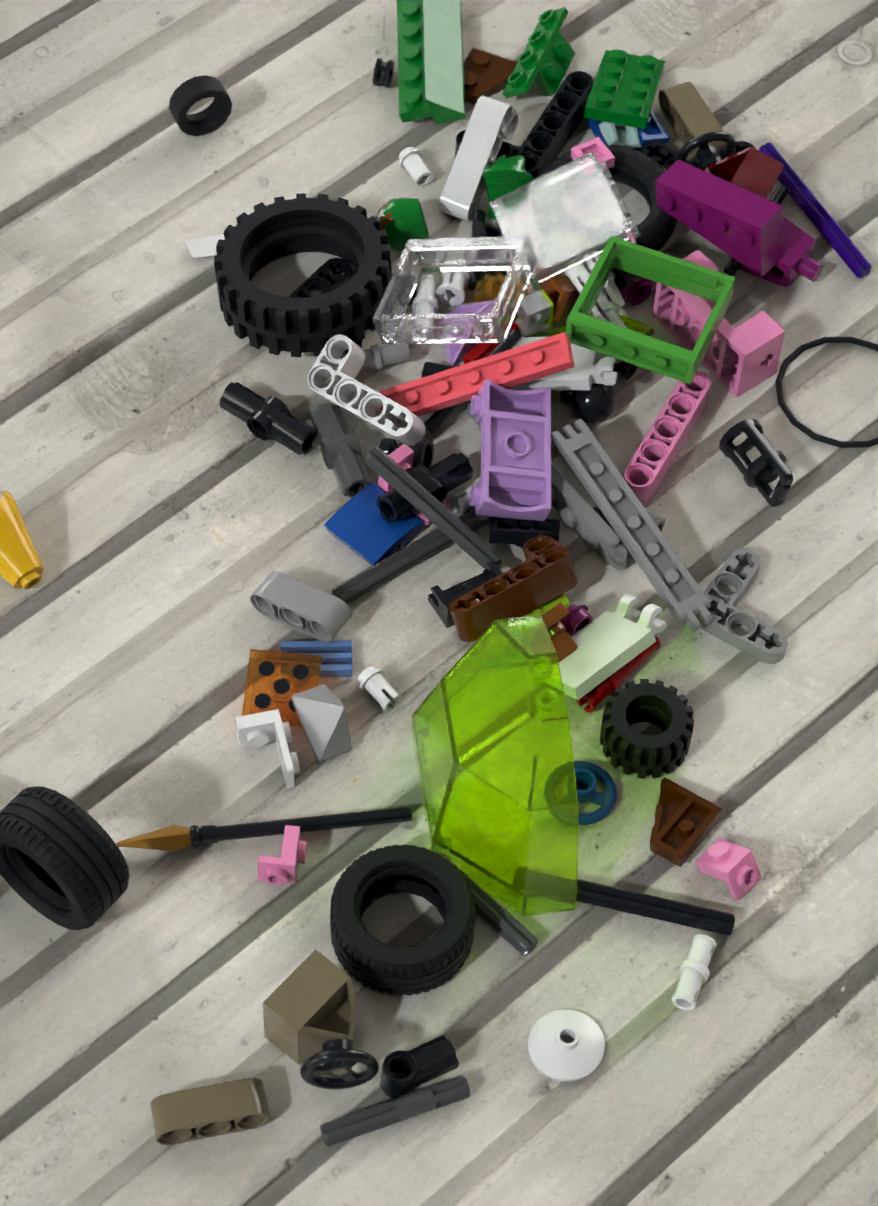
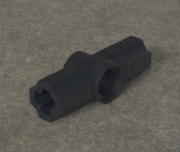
M231 382L224 389V393L220 398V407L246 422L249 430L257 438L265 441L272 438L298 455H305L312 448L317 438V430L291 415L287 406L280 399L274 396H269L265 399L238 382Z
M453 453L429 468L419 465L408 474L442 503L448 492L472 479L474 470L469 463V459L463 453ZM394 488L377 499V507L381 512V516L388 523H397L418 510Z

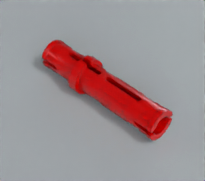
M655 637V643L581 699H576L578 705L582 707L588 701L589 704L583 710L592 713L606 697L613 695L614 690L619 686L621 687L620 684L661 647L658 637Z

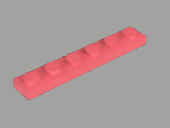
M565 332L382 390L379 393L402 405L419 417L471 400L473 395H478L484 380H492L501 387L510 388L575 367L570 338Z

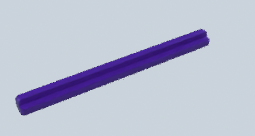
M768 142L765 145H761L759 150L762 153L785 165L778 177V181L788 188V193L846 265L857 278L868 276L872 268L870 262L772 143Z

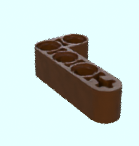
M547 535L531 538L522 547L526 558L525 562L455 599L449 605V610L459 638L464 642L479 640L574 588L578 584L579 579L568 548Z

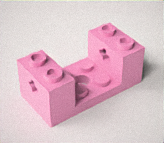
M700 250L682 259L715 271H720L715 262L708 259ZM657 282L652 316L686 349L693 351L713 310L714 301ZM764 311L735 328H732L729 322L723 318L701 364L737 398L777 373L785 331L776 320H772Z

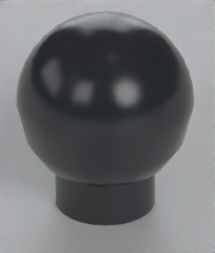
M592 384L591 390H561L560 401L569 405L575 416L581 418L584 422L598 423L611 415L615 408L616 396L611 385Z

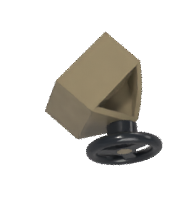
M315 949L263 1002L264 1037L298 1065L302 1064L300 1074L306 1083L323 1089L356 1087L373 1079L378 1072L379 1064L371 1054L354 1049L356 1005L351 977ZM358 1062L367 1066L364 1071L358 1074L352 1070V1067ZM322 1075H330L333 1077H323Z

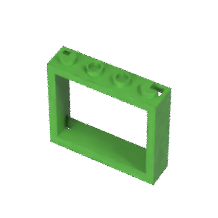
M610 236L567 318L565 333L569 336L570 343L691 384L732 300L736 277ZM613 268L716 302L693 351L589 316Z

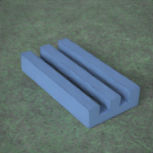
M352 640L330 641L329 643L321 641H281V678H295L293 669L296 665H288V663H309L310 665H305L309 670L306 678L352 677ZM324 662H345V664L323 665Z

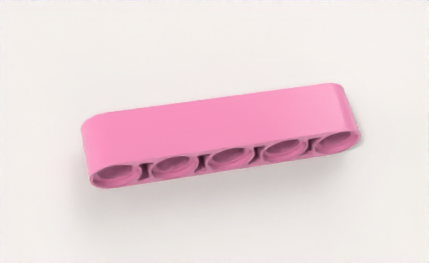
M697 370L691 384L682 381L678 382L625 469L623 478L643 506L651 501L707 407L711 379L707 373L701 370Z

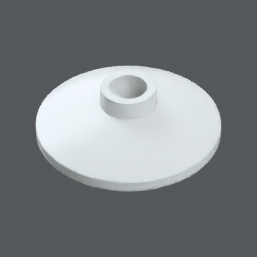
M560 1009L551 1011L540 1017L529 1033L528 1053L532 1063L542 1074L557 1081L573 1082L588 1077L599 1067L604 1056L605 1041L599 1026L590 1017L575 1010ZM570 1036L574 1041L572 1043H564L560 1037Z

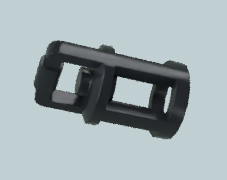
M745 419L737 423L722 437L719 444L721 452L725 457L730 458L744 476L745 483L749 487L757 488L771 507L783 504L793 482V475L786 466L787 459L782 451L776 450L763 433V428L757 420ZM744 432L748 438L735 446L732 441ZM755 446L762 455L751 462L745 453ZM779 476L780 479L773 491L768 483L773 482Z

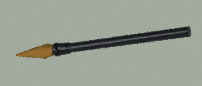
M409 806L226 826L205 825L199 828L197 825H192L190 828L171 825L118 841L117 846L176 852L191 845L192 847H198L200 843L207 845L225 840L284 834L285 825L300 826V833L407 822L412 821V813Z

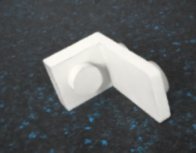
M279 709L236 717L239 748L249 746L256 748L270 742H275L287 789L294 788V774L300 773L299 761L296 752H289L288 744L292 743L291 730L288 722L282 723Z

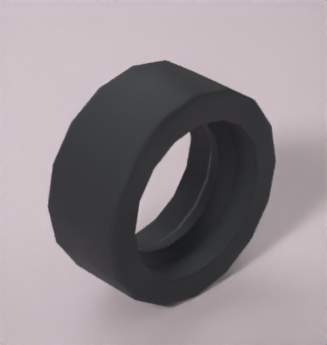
M202 75L183 82L174 91L170 98L169 109L181 131L187 135L201 136L217 130L226 122L231 114L232 102L218 79ZM215 97L205 110L195 114H187L196 102L204 98Z

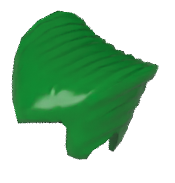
M504 154L495 160L488 169L483 170L482 174L484 175L488 193V214L497 221L519 215L527 207L538 184V180L525 171L526 161L522 155L506 158L507 155Z

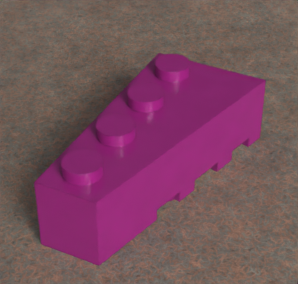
M680 160L676 161L655 180L656 204L658 207L760 277H763L785 256L784 206Z

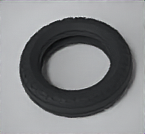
M605 144L615 156L614 166L587 177L571 158L570 150L553 160L541 174L534 191L533 213L538 229L546 241L555 235L565 232H575L591 239V236L598 231L574 221L566 213L562 205V200L570 189L579 184L594 180H610L623 183L638 191L646 199L650 209L648 216L640 224L620 231L627 241L659 251L674 232L678 220L656 204L655 180L665 172V169L651 157L642 154V152L629 147L625 148V146L614 144L608 146V144Z

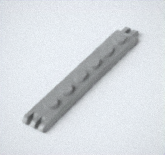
M469 400L467 414L478 425L481 432V423H477L476 416L470 414L471 400ZM551 464V505L560 513L563 522L582 537L583 543L589 550H594L606 564L612 565L615 569H624L627 563L628 551L620 543V537Z
M581 418L574 421L578 434L570 424L562 427L563 434L567 440L564 439L558 430L551 433L552 441L677 622L680 624L686 622L693 632L701 628L696 615L704 625L713 622L712 616L707 610L711 608L708 598Z

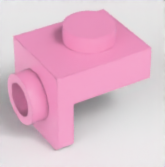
M285 825L281 858L258 857L259 880L266 881L272 885L296 883L298 863L305 864L307 841H300V826Z
M721 838L696 860L700 872L726 882L731 896L738 900L761 879V874L752 851Z

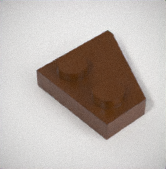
M472 48L464 61L465 102L476 105L480 96L489 97L504 90L508 77L513 73L517 62Z
M664 777L660 784L661 792L659 802L656 805L654 827H652L650 851L681 868L723 818V809Z

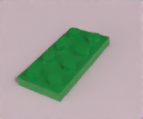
M605 50L585 106L584 118L645 129L664 71L665 61L658 60L651 55L637 56L627 54L623 50Z

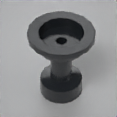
M384 437L379 448L389 455L398 449L399 446L396 445L395 439ZM427 437L423 442H418L412 449L414 451L413 469L419 465H424L426 468L432 466L434 444L433 440Z

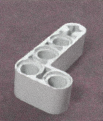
M485 96L479 97L439 201V212L469 222L473 219V212L477 210L486 187L484 175L482 174L483 170L488 169L496 160L503 139L510 140L516 131L519 115L512 105Z
M340 334L331 337L307 376L309 387L327 401L338 405L339 408L403 444L410 446L420 442L426 431L424 422L418 416L402 405L355 380L365 361L363 349L345 335ZM349 349L347 355L341 359L342 353ZM331 378L330 384L324 388L325 382ZM357 392L356 398L352 402H349L352 394ZM383 406L382 413L375 417L376 411ZM400 420L407 424V427L404 429L396 424Z

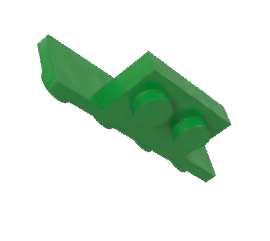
M565 7L556 10L549 9L540 15L539 22L533 33L529 36L528 43L523 53L519 56L513 73L508 77V82L502 92L505 98L527 93L534 81L546 97L556 94L575 55L571 45L560 32L569 13Z

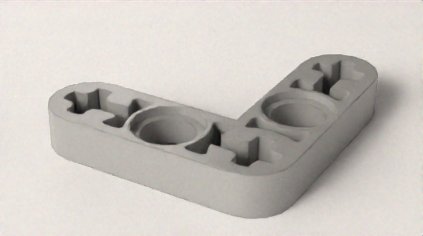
M740 548L729 556L703 592L711 604V608L707 610L716 612L711 614L713 622L704 625L697 615L696 617L700 622V629L764 663L775 664L780 662L785 656L788 645L785 634L736 607L757 578L760 568V557L751 549ZM744 563H748L750 566H745L739 577L737 575L738 565L742 566ZM722 584H730L735 587L736 592L731 595H725L717 587ZM725 617H727L725 625H721V622L724 623ZM735 624H743L748 627L750 632L746 635H738L731 630V627ZM755 634H759L760 636L756 638V642H753ZM771 642L777 645L776 647L773 646L771 649H767L765 647V645H770Z

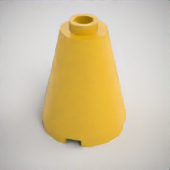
M2 491L1 494L4 497L0 498V576L15 589L24 588L28 590L41 581V574L44 568L15 499L11 493Z

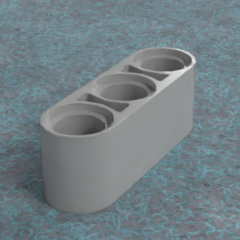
M272 571L250 596L251 604L262 615L325 643H329L352 617V612L348 605L338 597L279 571Z

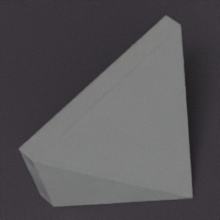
M325 684L290 697L318 763L352 750L345 706Z

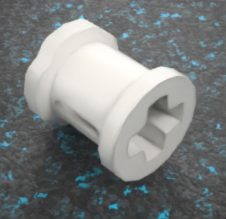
M448 263L442 268L441 276L443 280L442 284L437 288L436 297L445 305L458 306L465 299L464 286L470 279V271L460 263Z

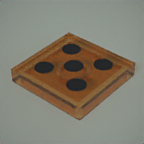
M250 649L242 716L279 709L282 723L288 722L289 726L302 727L290 697L319 686L322 656Z

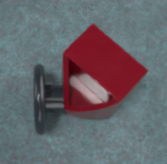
M723 131L709 132L695 137L680 149L676 157V161L680 160L686 163L685 160L688 154L699 147L696 155L687 164L766 199L785 166L752 146L733 154L736 149V140L731 134ZM723 141L727 145L714 147L713 145H708V142Z

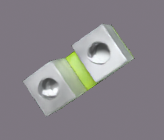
M543 289L517 299L516 314L520 319L516 320L515 323L518 325L519 334L522 337L551 336L554 304Z

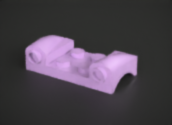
M484 380L478 395L472 396L470 414L476 416L477 423H481V477L477 486L471 487L469 505L475 507L476 515L545 521L551 511V387H542L534 390H512L501 387L492 380Z

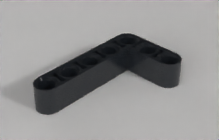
M583 71L570 73L522 145L518 147L503 141L496 160L504 154L507 155L506 158L522 155L526 161L525 171L539 180L544 170L559 156L584 118L585 106L594 83L591 75ZM466 130L459 132L456 136L455 158Z

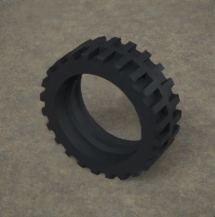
M306 193L296 194L295 199L285 200L284 196L274 198V203L265 206L263 202L255 205L254 212L249 215L245 212L236 217L237 225L235 227L228 225L223 231L225 240H218L216 245L217 255L214 256V267L220 307L224 313V320L229 327L234 325L235 335L240 339L248 336L250 346L257 349L264 345L269 347V353L280 355L281 351L291 352V357H302L303 352H314V357L319 356L327 341L335 335H345L356 343L360 342L365 338L364 331L367 329L374 331L380 325L379 316L386 317L389 311V301L393 300V279L387 233L384 229L380 230V222L375 216L367 218L365 208L357 205L355 208L349 207V200L340 197L337 201L328 200V195L318 194L317 198H306ZM301 252L332 254L347 260L358 269L349 281L337 289L325 294L305 298H289L274 295L250 282L254 275L270 262L286 255Z

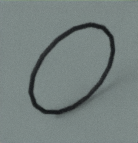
M823 337L800 345L783 361L775 384L778 404L792 425L813 440L839 448H862L878 444V437L869 441L841 442L814 433L797 421L785 404L781 383L788 364L804 350L824 343H853L878 352V344L854 337Z

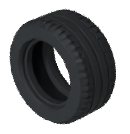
M29 787L22 790L0 811V874L22 899L47 919L71 930L92 927L127 890L129 868L118 846L92 816L68 797L47 787Z
M408 844L389 845L384 848H377L374 851L371 850L367 855L360 856L341 874V878L336 882L331 897L330 930L332 946L344 970H347V973L353 976L357 982H362V985L370 986V989L378 990L380 993L386 992L389 995L397 994V996H402V994H406V996L438 988L439 985L445 984L446 980H450L453 974H457L460 968L463 967L473 943L476 914L475 900L467 878L463 876L462 871L457 869L454 863H450L451 861L448 858L425 847ZM407 892L421 896L436 906L444 923L432 939L420 945L398 948L381 943L368 933L361 921L364 911L375 900L388 894Z

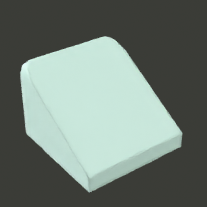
M604 121L599 124L600 131L609 146L614 144L625 146V148L641 147L636 127Z

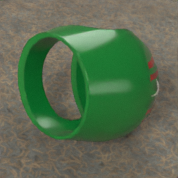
M418 198L391 199L378 210L376 218L380 222V230L384 229L387 233L388 244L391 249L404 251L406 246L413 244L418 245L421 249L431 245L427 224Z

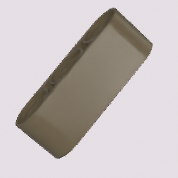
M685 82L659 91L658 100L660 108L684 145L702 134L723 131L691 82ZM712 141L708 142V145H713L714 147L726 146V142ZM699 147L690 152L692 157L696 155Z
M245 1078L167 1093L154 1098L150 1103L156 1140L162 1145L179 1144L259 1128L270 1121L262 1080L258 1078Z

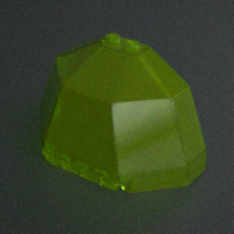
M541 615L497 619L440 680L412 714V740L415 759L417 760L420 790L422 791L421 797L427 823L429 847L435 853L448 858L451 861L450 863H454L457 869L464 871L491 897L522 916L574 911L577 897L578 798L569 715L556 650Z

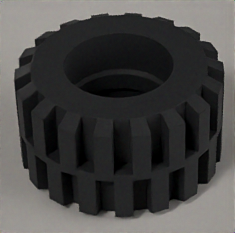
M641 679L640 684H635L634 681L627 682L625 689L619 686L614 690L613 697L609 696L606 701L601 725L600 745H603L605 757H611L610 763L615 768L622 766V773L629 776L631 772L638 773L637 778L645 779L646 774H651L652 778H659L662 771L668 775L674 771L675 765L680 766L684 762L685 755L688 754L694 727L692 707L687 706L688 699L684 694L678 696V689L672 685L669 688L664 687L663 681L656 680V684L649 683V679ZM638 722H648L661 728L663 733L643 735L633 730L630 725Z

